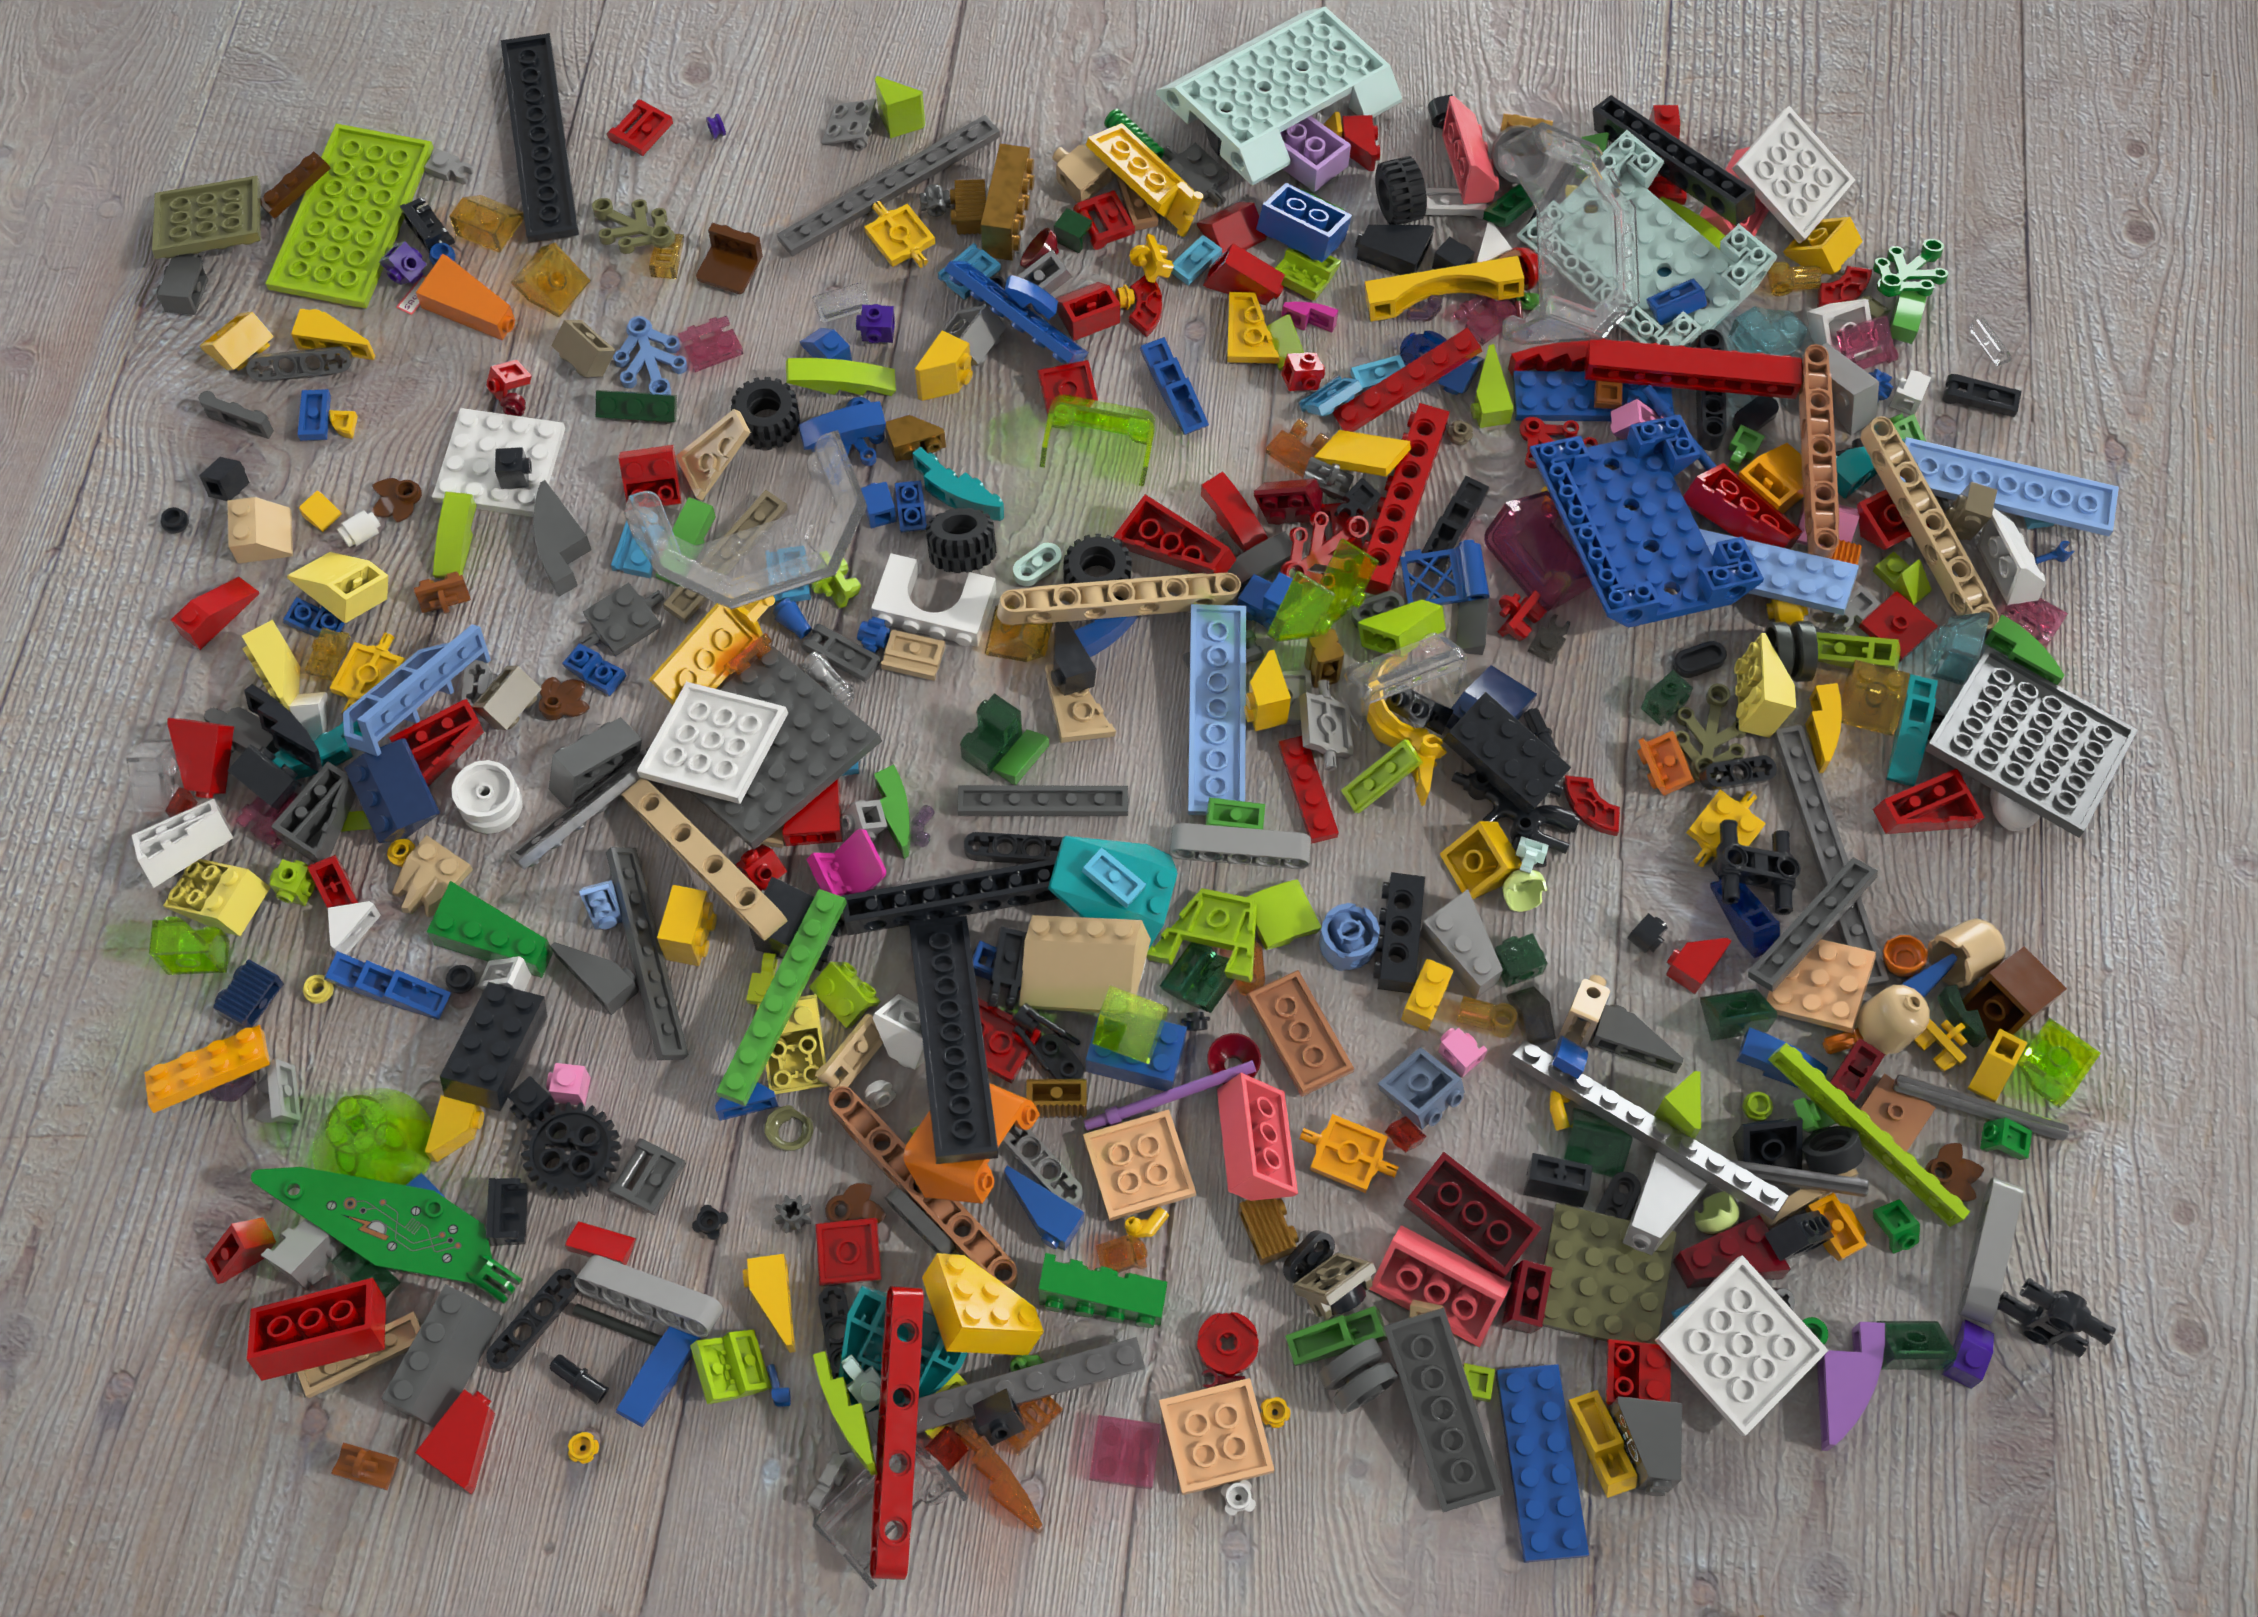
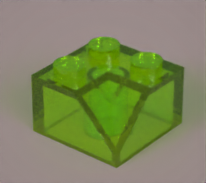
M173 916L165 917L163 920H152L149 954L167 975L227 973L230 940L222 929L204 927L202 930H193L183 919Z
M1110 985L1099 1013L1092 1044L1149 1064L1169 1007Z
M2049 1018L2035 1033L2017 1063L2033 1091L2060 1108L2073 1095L2101 1052Z

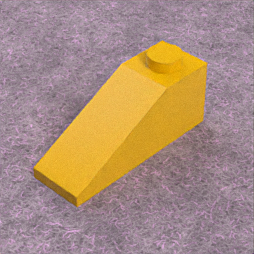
M317 309L299 310L291 332L298 350L340 346L347 348L355 358L374 360L375 354L369 340L326 312Z
M777 1254L747 1259L748 1269H743L744 1287L750 1288L754 1299L789 1353L796 1352L788 1265L785 1255Z

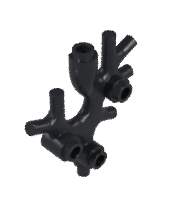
M1458 771L1454 772L1451 781L1464 786L1463 790L1468 791L1470 797L1475 800L1486 798L1493 804V810L1483 818V821L1497 822L1504 817L1514 821L1510 837L1512 839L1511 845L1515 852L1522 836L1549 845L1548 849L1551 848L1566 854L1569 843L1544 834L1539 828L1541 825L1546 824L1567 834L1569 831L1575 833L1580 821V817L1576 816L1575 812L1556 805H1542L1536 807L1529 815H1526L1479 772L1475 771L1473 774L1469 773V775ZM1556 784L1549 793L1560 797L1564 787ZM1546 857L1543 864L1537 862L1535 866L1540 868L1547 866Z

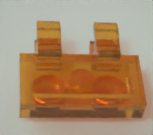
M1298 419L1289 434L1283 430L1278 433L1266 447V454L1303 478L1309 458H1314L1329 441V438L1320 433L1314 439L1311 447L1308 448L1300 442L1308 433L1305 430L1308 423Z

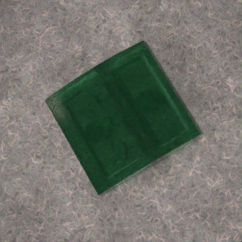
M1191 942L1159 986L1177 999L1211 1013L1235 979L1227 978L1224 972L1230 958L1217 955L1212 947Z

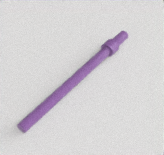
M1253 1060L1131 1104L1119 1108L1117 1106L1105 1109V1113L1083 1121L1087 1132L1107 1124L1113 1126L1122 1123L1124 1118L1223 1084L1240 1073L1245 1075L1254 1073L1256 1069Z

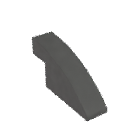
M546 480L540 482L534 505V534L544 569L550 583L560 597L578 586L574 573L568 564L592 549L587 535Z

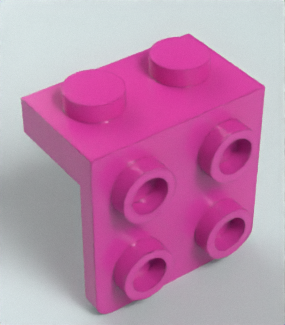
M857 829L834 853H812L806 859L820 889L838 896L871 891L886 876V869L865 829Z

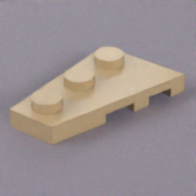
M733 409L676 455L697 499L703 500L751 433L741 412Z
M1053 664L1046 665L1045 672L1060 743L1115 737V728L1105 718L1102 707L1099 703H1096L1089 692L1090 688L1064 696L1059 686L1056 687L1052 682L1051 671L1053 670Z

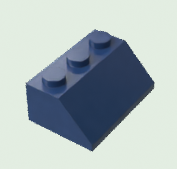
M399 739L380 747L381 754L379 756L364 753L344 768L379 843L406 839L440 814L406 739Z

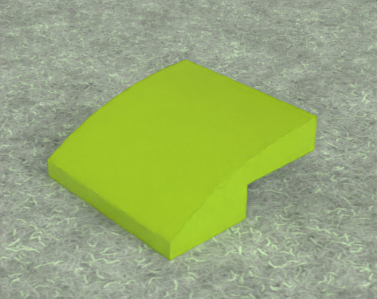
M1288 248L1284 259L1275 269L1285 274L1281 285L1315 301L1338 270L1341 260L1329 255L1323 262L1311 259L1308 255L1296 249Z
M1298 879L1287 881L1247 896L1248 898H1253L1256 902L1255 930L1265 950L1289 945L1293 939L1317 934L1321 930L1318 918Z
M754 1329L728 1332L723 1337L696 1340L690 1345L707 1404L734 1400L772 1388Z

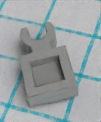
M439 149L435 150L424 166L426 173L445 181H449L453 176L461 184L467 183L466 176L463 173H474L469 163H461L458 156Z
M1860 585L1851 593L1844 616L1834 613L1831 622L1834 623L1837 619L1845 620L1846 624L1841 631L1843 633L1847 632L1851 628L1854 619L1860 624L1880 606L1881 602Z
M834 1452L818 1480L817 1487L807 1501L810 1503L809 1506L821 1511L830 1492H833L836 1485L842 1486L849 1473V1469H847L848 1462L845 1457Z

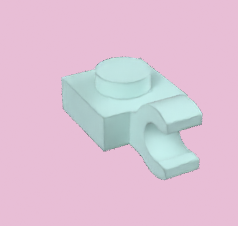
M1521 836L1515 854L1520 856L1522 860L1520 870L1531 874L1534 864H1537V862L1543 864L1549 845Z
M851 1354L841 1362L843 1364L842 1367L853 1379L847 1385V1388L858 1403L862 1404L864 1411L867 1413L880 1401L881 1377L873 1366L864 1371Z

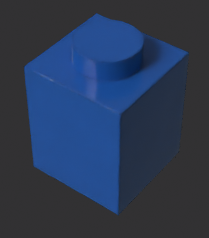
M887 482L871 483L866 487L860 488L862 503L871 529L897 522L895 506Z

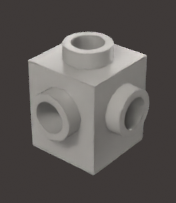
M880 800L855 801L840 815L841 827L847 839L857 829H865L871 841H874L876 836L887 827Z

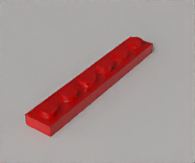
M1467 327L1332 413L1342 430L1354 432L1483 352L1482 348Z

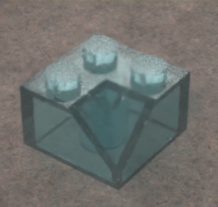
M1754 306L1735 318L1728 337L1745 353L1783 356L1791 354L1802 346L1808 328L1792 311L1772 310Z
M1980 612L1949 617L1944 627H1938L1934 641L1938 642L1937 649L1934 648L1928 662V664L1932 665L1930 676L1959 685L1964 684L1980 658L1990 613Z

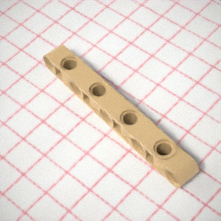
M1876 417L1862 430L1861 441L1950 606L1956 612L1967 633L1974 637H1980L1999 622L1998 612L1895 426L1886 417ZM1952 570L1957 573L1958 577L1953 574ZM1979 618L1983 620L1984 625L1979 621Z
M1199 573L1012 589L1005 591L1001 595L997 616L1002 623L1015 625L1190 611L1191 604L1232 605L1240 590L1241 582L1232 573ZM1222 588H1226V589H1228L1230 592H1226V591H1224ZM1168 592H1173L1177 596H1172ZM1116 596L1121 597V598L1124 599V601H1120V600L1116 599L1115 597H1116ZM1060 601H1067L1071 605L1062 604ZM1006 605H1012L1016 609H1009Z
M640 778L621 794L630 808L761 939L765 941L788 922L782 912L647 779Z

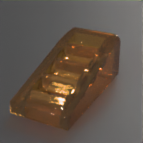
M1050 1396L1040 1399L1052 1410L1048 1415L1036 1404L1038 1400L1023 1403L1019 1407L1022 1417L1033 1429L1030 1432L1027 1429L1022 1431L1021 1433L1025 1437L1021 1440L1016 1435L1004 1440L1019 1456L1063 1411V1408ZM1030 1409L1034 1410L1043 1419L1040 1423L1027 1413Z

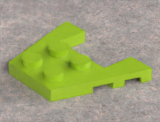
M1201 888L1179 913L1180 918L1171 928L1167 927L1161 934V940L1154 947L1151 946L1146 956L1147 959L1172 965L1183 940L1231 950L1233 952L1224 971L1226 977L1251 983L1253 979L1257 909L1255 900L1253 898Z

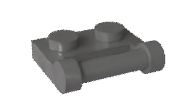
M639 1138L634 1146L636 1150L616 1183L612 1182L607 1191L613 1196L623 1199L655 1216L685 1167L686 1162L674 1154ZM646 1155L652 1156L632 1191L627 1189Z

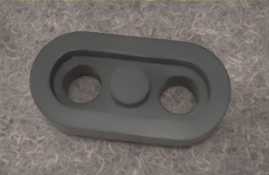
M1387 591L1360 600L1352 608L1351 620L1358 627V622L1364 620V618L1360 617L1361 615L1372 617L1387 612L1389 610L1385 607L1395 609L1404 606V600L1400 594L1393 591Z

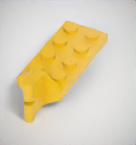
M1122 123L1088 137L1085 145L1144 199L1148 205L1157 213L1167 218L1178 229L1177 234L1179 236L1185 237L1194 219L1193 216L1196 215L1203 199V194L1194 192L1193 188Z
M744 594L740 597L738 603L729 596H723L648 680L672 705H674L686 682L717 689L762 638L763 633L757 620L769 606L775 603L774 596Z

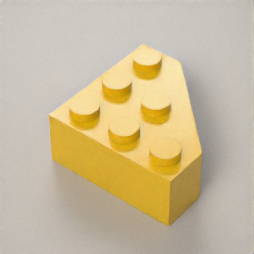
M937 1253L922 1276L947 1352L1029 1355L1044 1332L1036 1308L965 1255Z

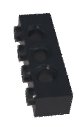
M1391 872L1389 882H1383L1381 899H1386V908L1380 909L1379 925H1383L1384 928L1383 935L1379 934L1376 952H1381L1380 962L1375 961L1373 978L1378 979L1377 989L1411 994L1415 986L1425 876ZM1395 903H1404L1408 908L1399 909L1395 906ZM1401 929L1405 935H1395L1392 930ZM1397 955L1403 961L1396 963L1391 961L1389 957Z

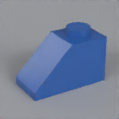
M819 328L800 341V345L813 358L852 361L850 345L834 329Z
M1476 355L1442 376L1438 384L1443 385L1446 392L1454 395L1466 392L1481 367L1484 358Z

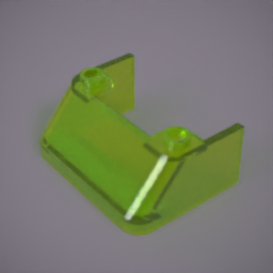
M1059 395L1053 399L1049 409L1039 467L1045 468L1053 427L1065 429L1071 425L1128 435L1132 441L1146 445L1139 486H1144L1155 431V417L1150 411L1070 395Z
M1342 538L1320 583H1317L1300 571L1296 572L1267 635L1277 642L1316 638L1320 634L1324 636L1334 623L1354 607L1359 608L1367 595L1364 591L1379 561Z

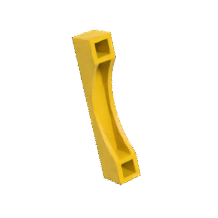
M1518 256L1365 281V299L1370 321L1395 318L1415 303L1442 294L1472 293L1496 300L1524 296V275Z

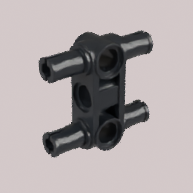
M1730 819L1723 820L1719 824L1720 844L1716 848V857L1711 864L1713 872L1721 880L1722 903L1734 905L1740 901L1739 884L1741 883L1772 889L1774 891L1776 914L1788 915L1793 912L1792 890L1796 886V878L1800 874L1801 867L1799 862L1790 854V833L1785 830L1775 831L1771 835L1772 851L1740 845L1737 832L1738 822Z
M2028 1278L2022 1286L2024 1289L2020 1290L2019 1295L2035 1304L2027 1305L2006 1291L2000 1295V1303H1998L1997 1310L2019 1321L2018 1324L2023 1329L2022 1332L2025 1337L2041 1345H2054L2056 1343L2075 1354L2078 1358L2085 1353L2087 1349L2085 1347L2088 1346L2089 1340L2082 1338L2075 1332L2083 1331L2103 1345H2107L2112 1340V1335L2116 1331L2115 1327L2091 1315L2092 1312L2087 1307V1301L2080 1295L2066 1290L2052 1292L2033 1281L2032 1278Z

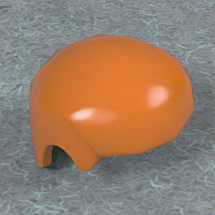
M1898 935L1887 940L1883 949V962L1889 972L1898 977L1909 978L1917 975L1924 969L1927 964L1928 950L1917 938L1911 935Z

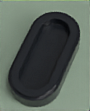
M1757 396L1736 412L1732 421L1733 429L1737 432L1739 427L1743 425L1757 432L1776 417L1779 410L1777 400L1773 397Z
M1707 641L1681 650L1675 656L1673 669L1683 678H1692L1718 669L1724 664L1727 657L1726 649L1719 642Z

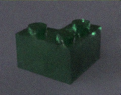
M995 693L988 700L985 699L980 703L976 711L977 727L972 733L968 732L960 743L961 758L986 776L993 772V768L1022 735L1021 711Z

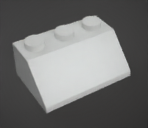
M1993 508L1992 517L1983 526L1977 547L2007 605L2037 601L2046 585L2045 576L2039 571L2034 555L2029 552L2022 533H2019L2014 522Z

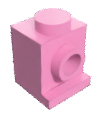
M1450 1028L1440 1038L1442 1042L1438 1050L1439 1054L1461 1077L1465 1076L1484 1060L1487 1052L1486 1047L1483 1045L1479 1049L1476 1040L1469 1033H1464L1460 1028L1456 1030Z

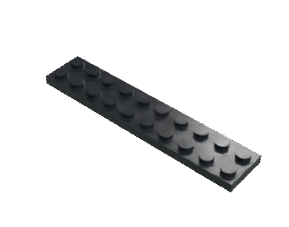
M550 33L500 40L528 243L579 235Z
M967 916L910 920L909 930L936 1164L998 1158L997 1137Z

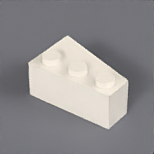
M215 799L132 835L138 862L153 888L233 838L230 826Z

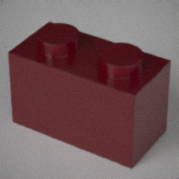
M1524 1259L1512 1267L1511 1285L1507 1294L1502 1326L1529 1334L1542 1328L1553 1267Z

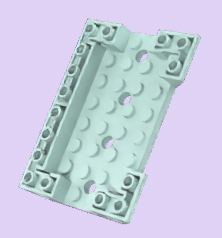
M1326 7L1307 10L1156 90V95L1184 122L1189 124L1199 118L1222 140L1220 156L1252 186L1290 165L1291 160L1280 132L1349 94H1351L1349 108L1356 115H1372L1373 118L1402 102V96L1391 66Z
M1626 130L1590 164L1591 174L1560 204L1552 200L1517 234V237L1637 342L1658 343L1670 346L1682 345L1694 348L1704 331L1714 329L1759 286L1777 259V255L1740 224L1720 241V250L1648 190L1662 167L1664 160ZM1588 205H1595L1598 207V210L1593 214H1587L1584 208ZM1624 236H1631L1635 239L1630 245H1623L1620 242ZM1662 267H1667L1672 272L1667 277H1661L1657 274V271ZM1694 278L1705 291L1706 300L1709 302L1708 307L1689 314L1683 311L1673 321L1659 325L1646 299Z

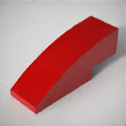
M1223 471L1201 484V497L1216 513V521L1243 552L1269 539L1243 496Z

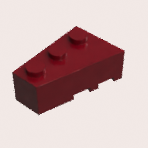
M1760 1215L1680 1251L1673 1260L1687 1289L1708 1287L1737 1257L1742 1255L1763 1279H1783L1791 1270L1786 1260H1779L1764 1235L1769 1230Z

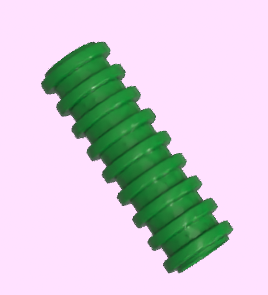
M1114 109L1106 116L1104 121L1106 128L1109 129L1122 123L1162 159L1164 149L1157 142L1153 141L1151 137H1148V134L1143 132L1120 109Z

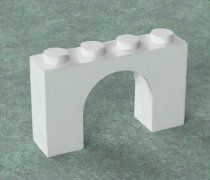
M890 553L871 607L872 617L885 620L884 625L886 627L893 626L912 634L922 633L937 640L946 639L955 641L962 646L971 645L978 647L996 595V578L969 572L962 595L952 608L943 612H926L916 607L910 600L918 576L917 559Z

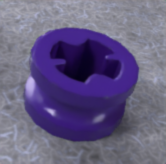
M718 113L715 114L714 118L706 117V122L713 139H716L719 134L722 136L726 135L724 124Z

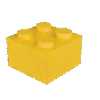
M672 885L657 936L665 960L700 966L702 957L707 956L709 950V940H707L709 931H714L717 922V914H714L713 903L710 902L707 891Z

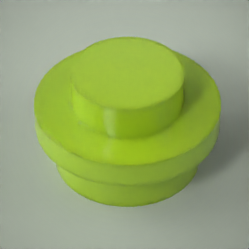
M1752 1092L1743 1100L1742 1108L1745 1115L1751 1120L1764 1121L1771 1115L1773 1103L1765 1093Z

